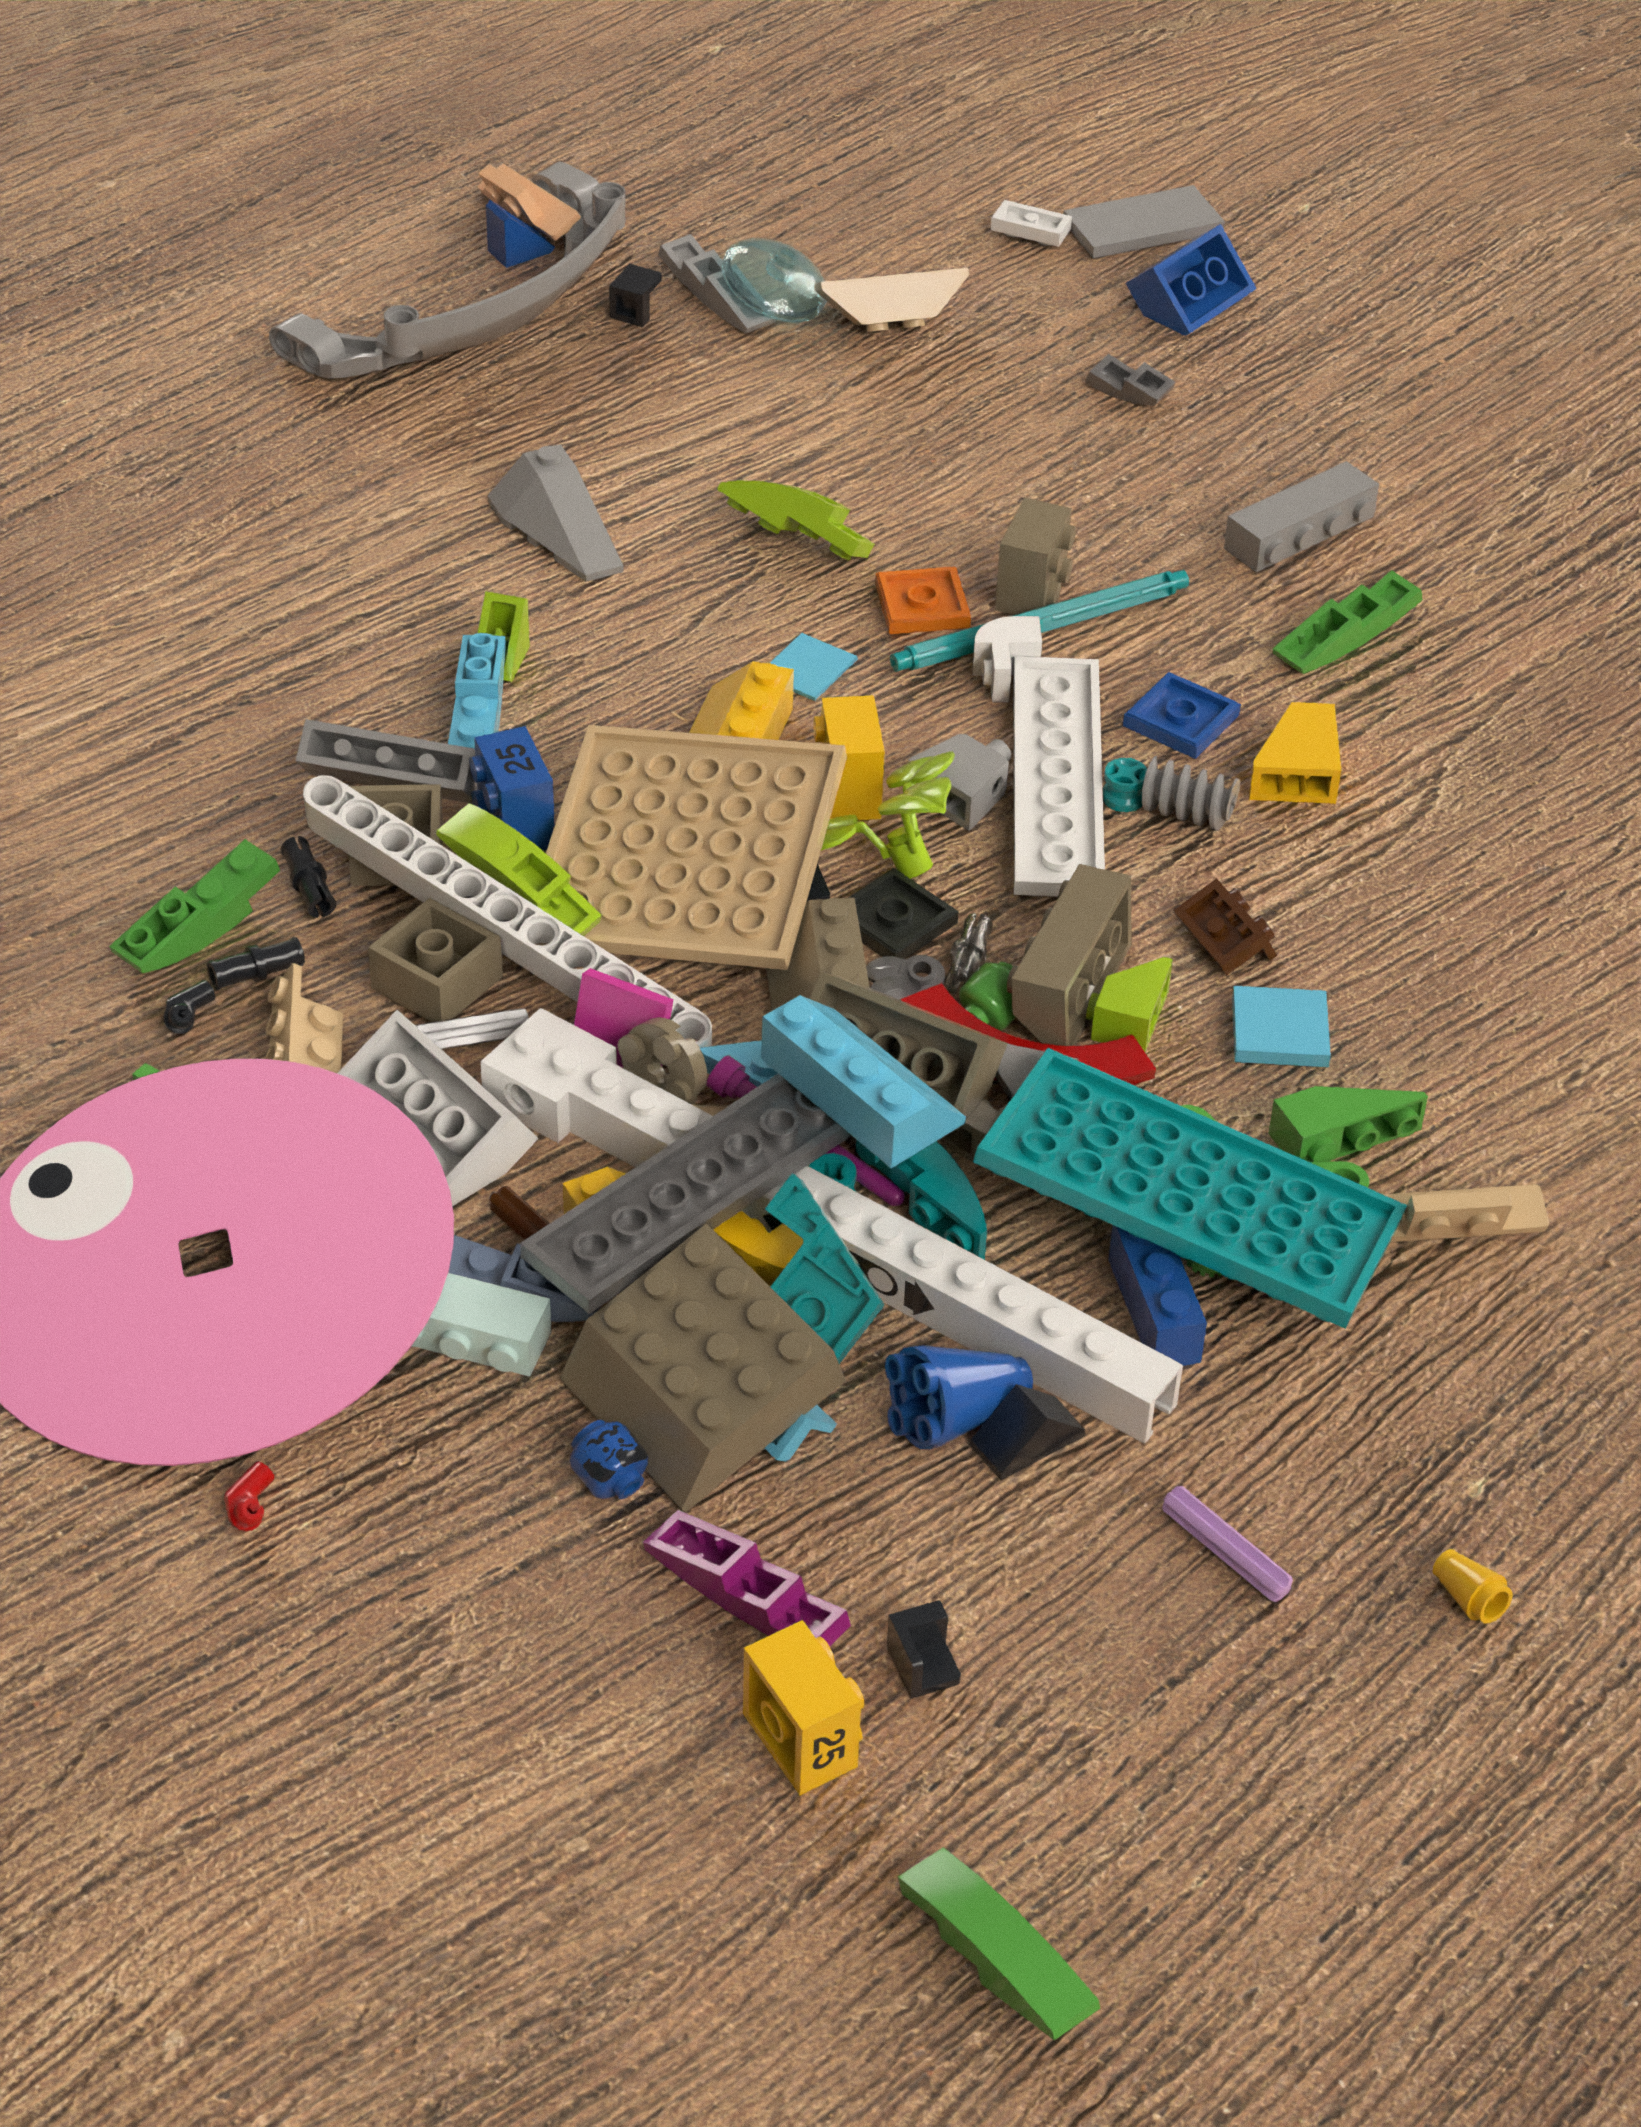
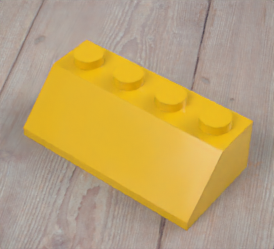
M750 662L711 687L689 733L779 740L793 710L794 669L776 666L771 663Z

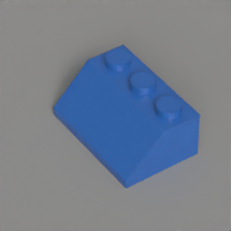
M1221 224L1192 239L1125 283L1143 316L1184 336L1190 334L1257 289Z

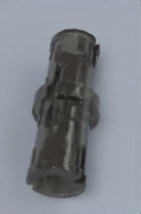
M976 913L969 914L965 918L960 939H957L952 945L950 952L952 962L948 974L945 976L944 985L953 994L957 995L960 982L965 984L975 971L985 964L987 958L986 944L992 932L993 923L984 914H980L976 927H974Z

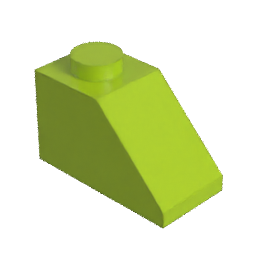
M1162 957L1108 975L1100 994L1093 992L1088 1003L1086 1019L1093 1021L1091 1040L1104 1043L1133 1034L1144 1052H1146L1169 993L1173 959Z

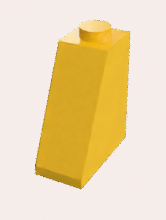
M1291 702L1253 761L1249 800L1336 804L1342 770L1335 704Z

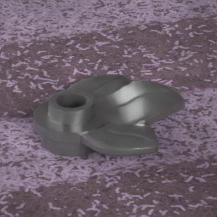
M916 955L907 960L894 956H884L871 961L866 966L868 979L873 982L870 988L898 1000L940 983L944 985L945 971L942 964L935 958L927 955ZM916 973H926L928 976L919 977Z

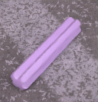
M1176 1486L1171 1492L1167 1493L1163 1499V1511L1269 1600L1278 1602L1289 1593L1293 1582L1292 1576L1183 1486Z

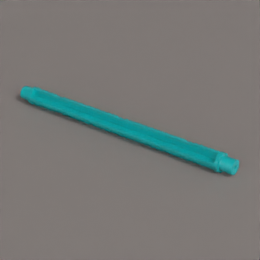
M1185 570L1173 573L1165 571L1013 616H1039L1041 633L1173 595L1177 590L1189 586V577ZM985 624L906 646L903 651L890 655L891 666L895 672L908 668L913 671L974 653L975 636L978 630Z

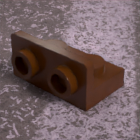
M1217 878L1173 910L1180 923L1226 976L1260 951L1269 961L1277 956L1270 943L1275 938V935L1260 915L1252 919L1247 913L1251 908L1236 888L1228 891Z

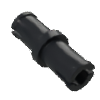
M298 836V842L302 848L299 849L295 837H291L281 846V854L291 871L290 882L293 888L301 893L310 916L318 918L319 913L315 906L317 904L322 917H326L336 908V900L331 895L325 882L327 873L323 865L315 860L307 839Z
M292 937L289 940L261 948L256 944L245 948L244 953L215 961H208L206 966L212 987L215 990H220L222 987L253 979L256 983L267 979L268 974L288 969L292 963L303 966L305 956L298 938Z

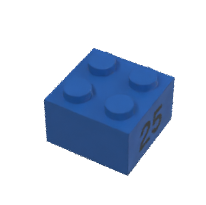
M526 726L474 737L475 756L469 758L472 777L475 783H477V790L471 792L472 804L499 818L533 842L542 851H546L555 827L553 779Z

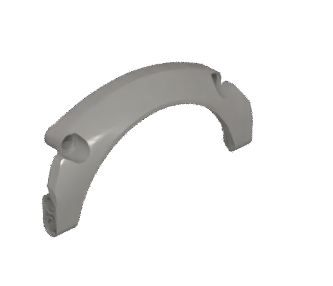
M556 162L535 174L531 182L575 209L581 218L572 226L568 233L561 236L564 241L565 254L563 259L552 267L500 294L462 308L419 319V313L414 307L408 305L392 306L384 313L385 330L377 337L337 333L325 326L322 320H314L305 314L298 313L271 328L269 331L270 343L280 357L309 373L323 378H344L380 371L397 364L420 361L470 348L509 334L535 319L560 298L589 269L610 243L616 232L625 226V188L615 182L599 184L591 175L564 162Z

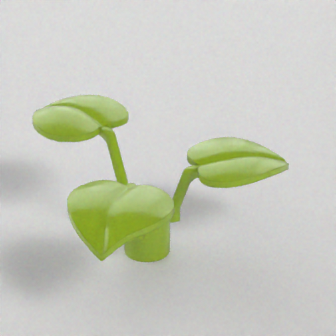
M949 751L936 756L913 760L894 770L887 777L886 783L888 788L903 786V794L883 802L878 807L879 813L881 815L901 814L904 825L887 835L888 844L885 845L864 822H858L856 815H845L829 820L821 851L843 843L855 833H862L879 849L883 859L891 857L896 869L911 879L927 872L932 868L933 863L918 829L916 813L945 814L946 801L952 784L948 777H935L950 766L955 757L954 752Z

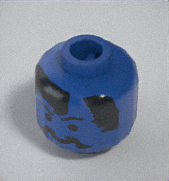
M602 1419L597 1420L583 1428L571 1443L573 1451L570 1455V1466L590 1493L596 1498L607 1499L617 1495L619 1499H625L633 1495L643 1485L645 1479L642 1474L648 1465V1454L624 1424L617 1421L606 1423Z

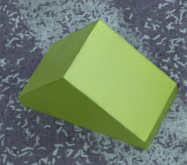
M485 591L478 633L505 636L503 681L513 682L530 647L528 599Z

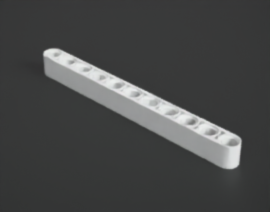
M321 775L314 777L305 785L303 798L306 819L311 830L418 900L425 902L428 898H432L501 936L502 954L568 997L578 1002L582 973L589 968L674 999L670 1020L681 1026L676 1031L684 1039L693 1038L698 1040L695 1042L700 1048L712 1046V1024L710 1019L700 1010L337 778ZM546 943V945H543V946H542V945H535V944ZM574 967H584L583 969H573Z

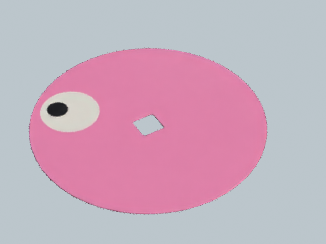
M226 1059L174 1067L133 1080L83 1104L34 1140L0 1178V1404L26 1427L48 1440L78 1453L114 1462L160 1466L209 1463L243 1456L291 1439L337 1415L366 1394L405 1355L427 1324L441 1296L449 1272L454 1244V1213L451 1193L443 1168L430 1143L417 1126L399 1108L374 1090L326 1069L289 1061ZM219 1230H227L233 1264L227 1268L185 1277L180 1257L179 1242L183 1239Z

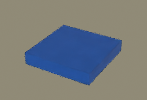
M1168 672L1124 714L1123 726L1196 759L1240 715L1241 704Z

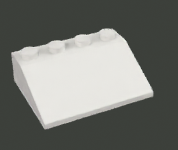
M398 1010L390 1016L337 1073L374 1090L399 1108L417 1126L430 1143L443 1168L451 1193L452 1206L505 1175L538 1139L511 1111Z

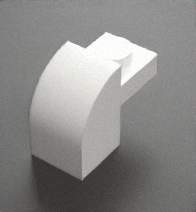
M1039 616L1002 617L986 623L978 630L974 644L973 676H982L983 685H990L992 702H1009L1014 656L1041 657L1042 636Z

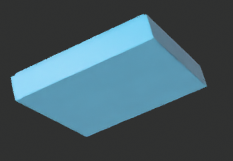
M1250 986L1233 987L1232 1010L1235 1062L1329 1067L1331 1053L1326 991Z

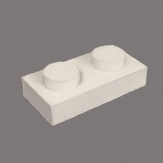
M1004 200L992 216L991 230L1004 233L1008 237H1021L1037 241L1044 246L1053 245L1059 247L1071 230L1072 216Z

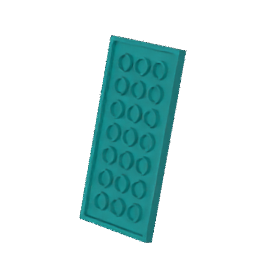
M1050 1048L1046 1049L977 1147L973 1160L974 1163L991 1170L996 1175L1012 1179L1036 1190L1043 1196L1052 1197L1081 1210L1090 1217L1099 1218L1128 1231L1135 1237L1146 1239L1174 1252L1182 1258L1193 1260L1221 1273L1229 1279L1240 1281L1260 1290L1273 1299L1289 1303L1315 1315L1320 1320L1331 1322L1345 1329L1394 1236L1407 1207L1404 1203Z

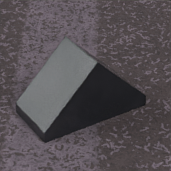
M1016 1384L973 1436L970 1446L1000 1480H1003L1085 1437L1086 1430L1055 1396Z

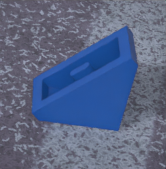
M489 200L486 204L488 251L506 268L552 253L555 246L536 229L492 200Z

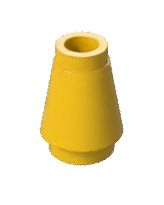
M1453 1549L1446 1550L1436 1559L1432 1569L1433 1574L1471 1620H1480L1485 1624H1489L1498 1620L1509 1608L1513 1593L1507 1586V1580L1504 1576L1459 1554Z

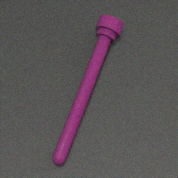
M730 1055L723 1057L717 1063L706 1083L709 1089L722 1098L729 1096L732 1099L742 1098L757 1088V1086L749 1081L750 1076L745 1073V1066ZM839 1144L825 1153L840 1154L849 1158L856 1167V1181L889 1205L899 1206L904 1202L905 1194L901 1188Z

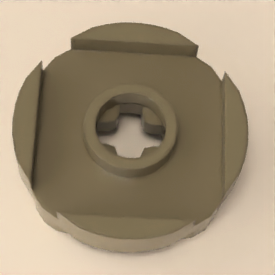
M651 1018L634 1027L619 1040L618 1051L622 1058L623 1069L689 1104H695L699 1100L697 1099L698 1093L705 1089L707 1083L705 1059L700 1047L693 1038L685 1040L676 1031V1029L681 1027L680 1025L667 1018ZM661 1064L667 1065L668 1073L663 1070Z

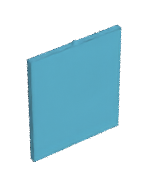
M801 633L770 663L794 669L793 692L815 701L858 660V656Z

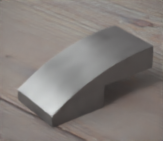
M1108 354L1089 371L1085 383L1123 401L1155 406L1174 388L1176 382L1145 362L1138 369L1134 370Z

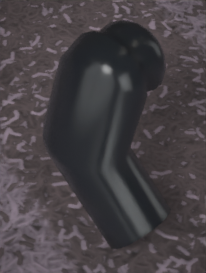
M202 980L167 998L163 1022L169 1031L175 1034H183L192 1028L196 1010L214 1001L216 998L210 983Z

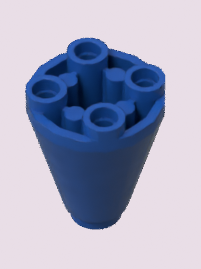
M910 1346L903 1348L899 1353L889 1355L885 1361V1372L890 1382L889 1389L892 1402L887 1415L888 1424L893 1434L896 1436L905 1435L908 1441L919 1449L939 1448L985 1423L1016 1384L1033 1389V1375L1030 1366L1022 1357H1013L1010 1354L933 1346Z

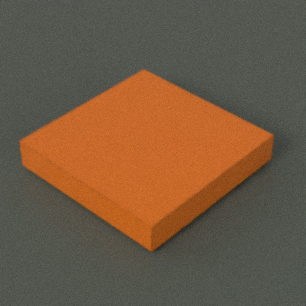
M955 566L876 573L875 585L889 635L971 627V614Z

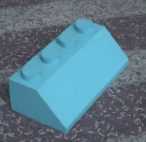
M799 995L762 1017L761 1059L890 1168L895 1167L965 1124V1115L835 1009Z

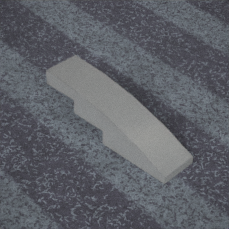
M691 234L660 246L658 256L675 276L704 305L729 324L744 333H749L777 321L778 316L737 265L728 268L714 249L705 252Z

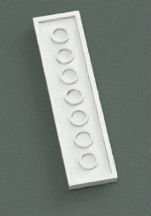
M1014 656V895L1058 897L1063 881L1070 880L1079 864L1105 869L1099 659Z

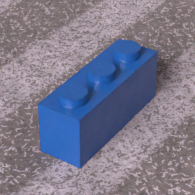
M1112 1225L1108 1260L1141 1343L1183 1366L1201 1363L1207 1322L1180 1256L1146 1239L1135 1237L1128 1231Z

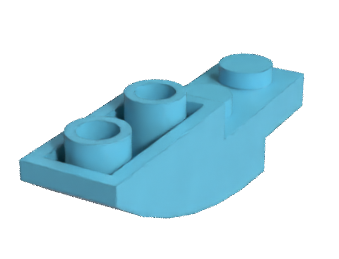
M488 633L463 635L455 679L456 698L448 744L474 748L475 750L474 737L499 732L504 680L505 636H492Z

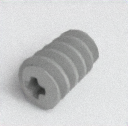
M1155 756L1149 764L1143 783V808L1146 811L1152 812L1159 804L1160 814L1167 817L1176 808L1177 819L1185 821L1192 814L1194 824L1202 826L1209 818L1210 828L1218 831L1230 819L1233 813L1241 780L1236 778L1230 788L1227 789L1224 788V775L1219 774L1214 782L1209 784L1207 770L1202 769L1194 780L1191 779L1190 765L1186 764L1179 775L1174 774L1173 760H1168L1164 768L1159 770L1157 756Z

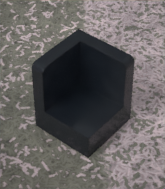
M629 264L609 285L610 318L644 327L650 320L649 294L662 281V273Z
M940 1600L889 1614L887 1650L910 1699L960 1684L961 1673L946 1644L948 1615Z

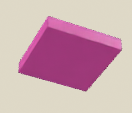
M589 968L582 973L574 1026L616 1047V1062L618 1066L623 1068L622 1058L618 1051L619 1040L634 1027L651 1018L661 1017L670 1019L674 999Z

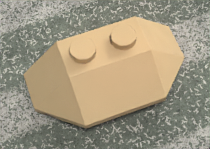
M958 268L814 283V288L820 296L854 325L866 324V332L889 330L888 322L902 321L903 328L925 326V318L936 317L969 276V269Z

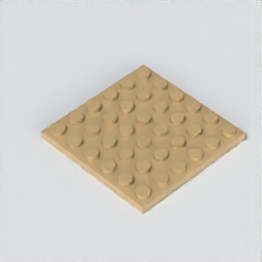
M588 725L546 851L548 856L571 875L569 884L602 914L600 923L584 937L607 952L614 954L788 970L846 763L845 745ZM539 943V944H535V945H542V946H543V945H546V943Z

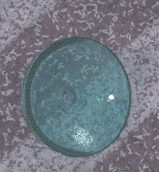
M757 237L740 240L732 244L726 251L722 260L724 280L734 295L754 311L779 321L805 322L817 317L824 309L827 301L815 291L814 283L825 282V279L814 262L793 246L775 239Z

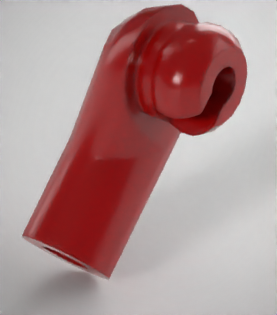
M255 1462L224 1494L228 1521L237 1530L253 1531L259 1527L264 1517L263 1505L260 1506L258 1496L274 1481L275 1477L271 1469L262 1462Z

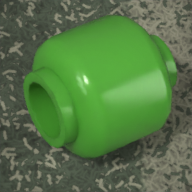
M988 962L980 966L961 987L959 1000L962 1007L976 1018L1001 1031L1008 1027L1016 1018L1013 1015L1012 994L1007 992V980L1013 966L1006 962H999L998 964Z

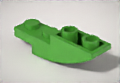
M244 839L186 893L175 886L109 946L111 952L141 973L167 967L199 952L230 931L253 912L248 900L280 871L276 859Z

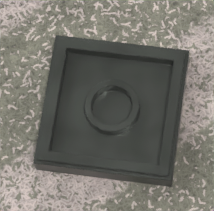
M892 868L848 897L855 898L862 943L882 957L894 956L906 959L958 923L959 911L895 868Z

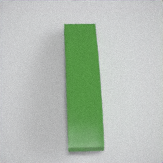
M1391 570L1370 589L1361 584L1340 603L1333 599L1328 600L1273 648V654L1302 674L1329 664L1362 646L1393 625L1423 600L1422 590Z
M944 1847L898 1876L902 1895L937 1921L941 1939L977 1966L980 1983L1054 2041L1101 2009L1099 1999L1041 1934L986 1881Z

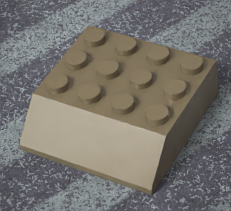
M707 1223L586 1320L560 1376L566 1387L597 1420L602 1419L606 1423L617 1421L629 1429L648 1454V1465L645 1472L678 1508L685 1513L793 1425L801 1414L805 1415L846 1381L833 1349Z

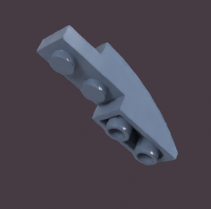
M454 1235L448 1273L549 1298L551 1322L586 1321L601 1308L600 1306L590 1314L587 1313L521 1258L520 1244L518 1243L513 1254L510 1255Z

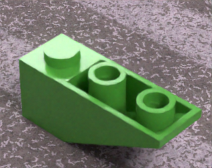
M1314 1086L1274 1099L1268 1134L1281 1150L1308 1162H1330L1333 1159L1357 1151H1365L1375 1145L1399 1137H1407L1414 1132L1420 1131L1428 1096L1425 1092Z

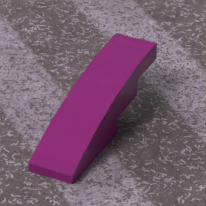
M677 1510L643 1541L645 1550L683 1581L732 1615L767 1636L803 1620L815 1638L822 1637L830 1647L851 1626L846 1609L807 1593L800 1575L762 1560L755 1542L685 1512Z

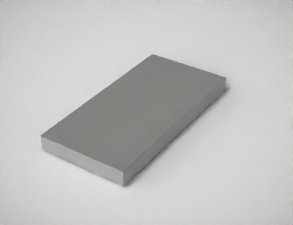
M1194 185L1068 209L1063 212L1065 215L1072 216L1070 231L1093 259L1194 239L1219 224L1222 225L1223 229L1225 225L1222 217Z

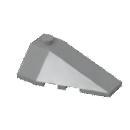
M561 444L544 446L539 450L523 453L488 494V503L503 525L510 530L520 529L527 534V541L533 546L543 545L554 553L555 561L585 582L624 572L623 563L581 475Z

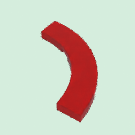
M942 983L900 999L903 1002L1008 1044L1044 1052L1047 1048H1050L1068 1057L1077 1058L1079 1062L1132 1085L1155 1078L1156 1067L1133 1034L1117 1040L1091 1045L1061 1046L1043 1044L1009 1035L976 1018L950 995Z

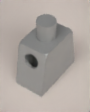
M958 734L908 759V763L923 757L936 756L949 751L954 752L955 757L950 766L935 777H948L952 784L946 801V812L942 815L970 831L1004 796L1007 789L1008 761L1011 759V751L1007 744L1000 739H994L985 746L967 734Z

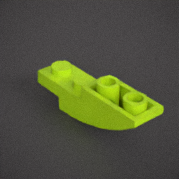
M750 480L720 482L717 488L718 491L729 497L726 502L728 505L745 514H748L750 510L760 517L758 523L767 530L779 534L781 530L796 532L798 529L813 539L818 540L819 537H822L831 543L829 550L846 560H850L852 556L868 558L875 545L843 524L851 509L816 492L790 485Z
M468 803L436 831V835L460 858L582 936H585L600 923L602 914L569 884L571 878L569 873L533 842L487 811Z

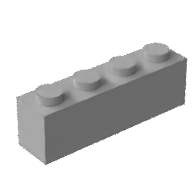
M1345 461L1229 515L1224 549L1255 572L1263 570L1374 517L1379 483Z
M305 719L295 761L309 775L332 776L341 781L364 785L441 784L442 799L471 804V792L477 790V783H475L469 764V758L475 756L474 748Z

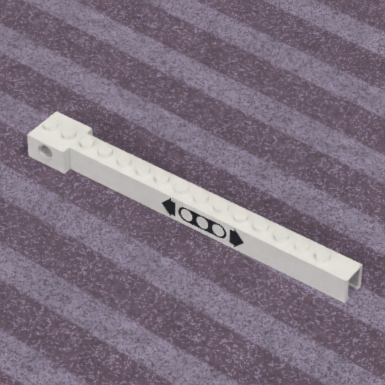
M542 1008L537 1010L481 1061L482 1086L524 1125L557 1143L571 1132L634 1167H637L713 1117L705 1111L618 1066L616 1062V1047ZM808 1166L795 1174L803 1180L884 1303L973 1351L1010 1354L1013 1357H1022L1030 1366L1033 1384L1144 1444L1153 1435L1151 1428L1154 1407L1170 1414L1177 1406L1182 1364ZM786 1180L741 1210L750 1218L759 1220L769 1233L783 1223L766 1211L765 1208Z

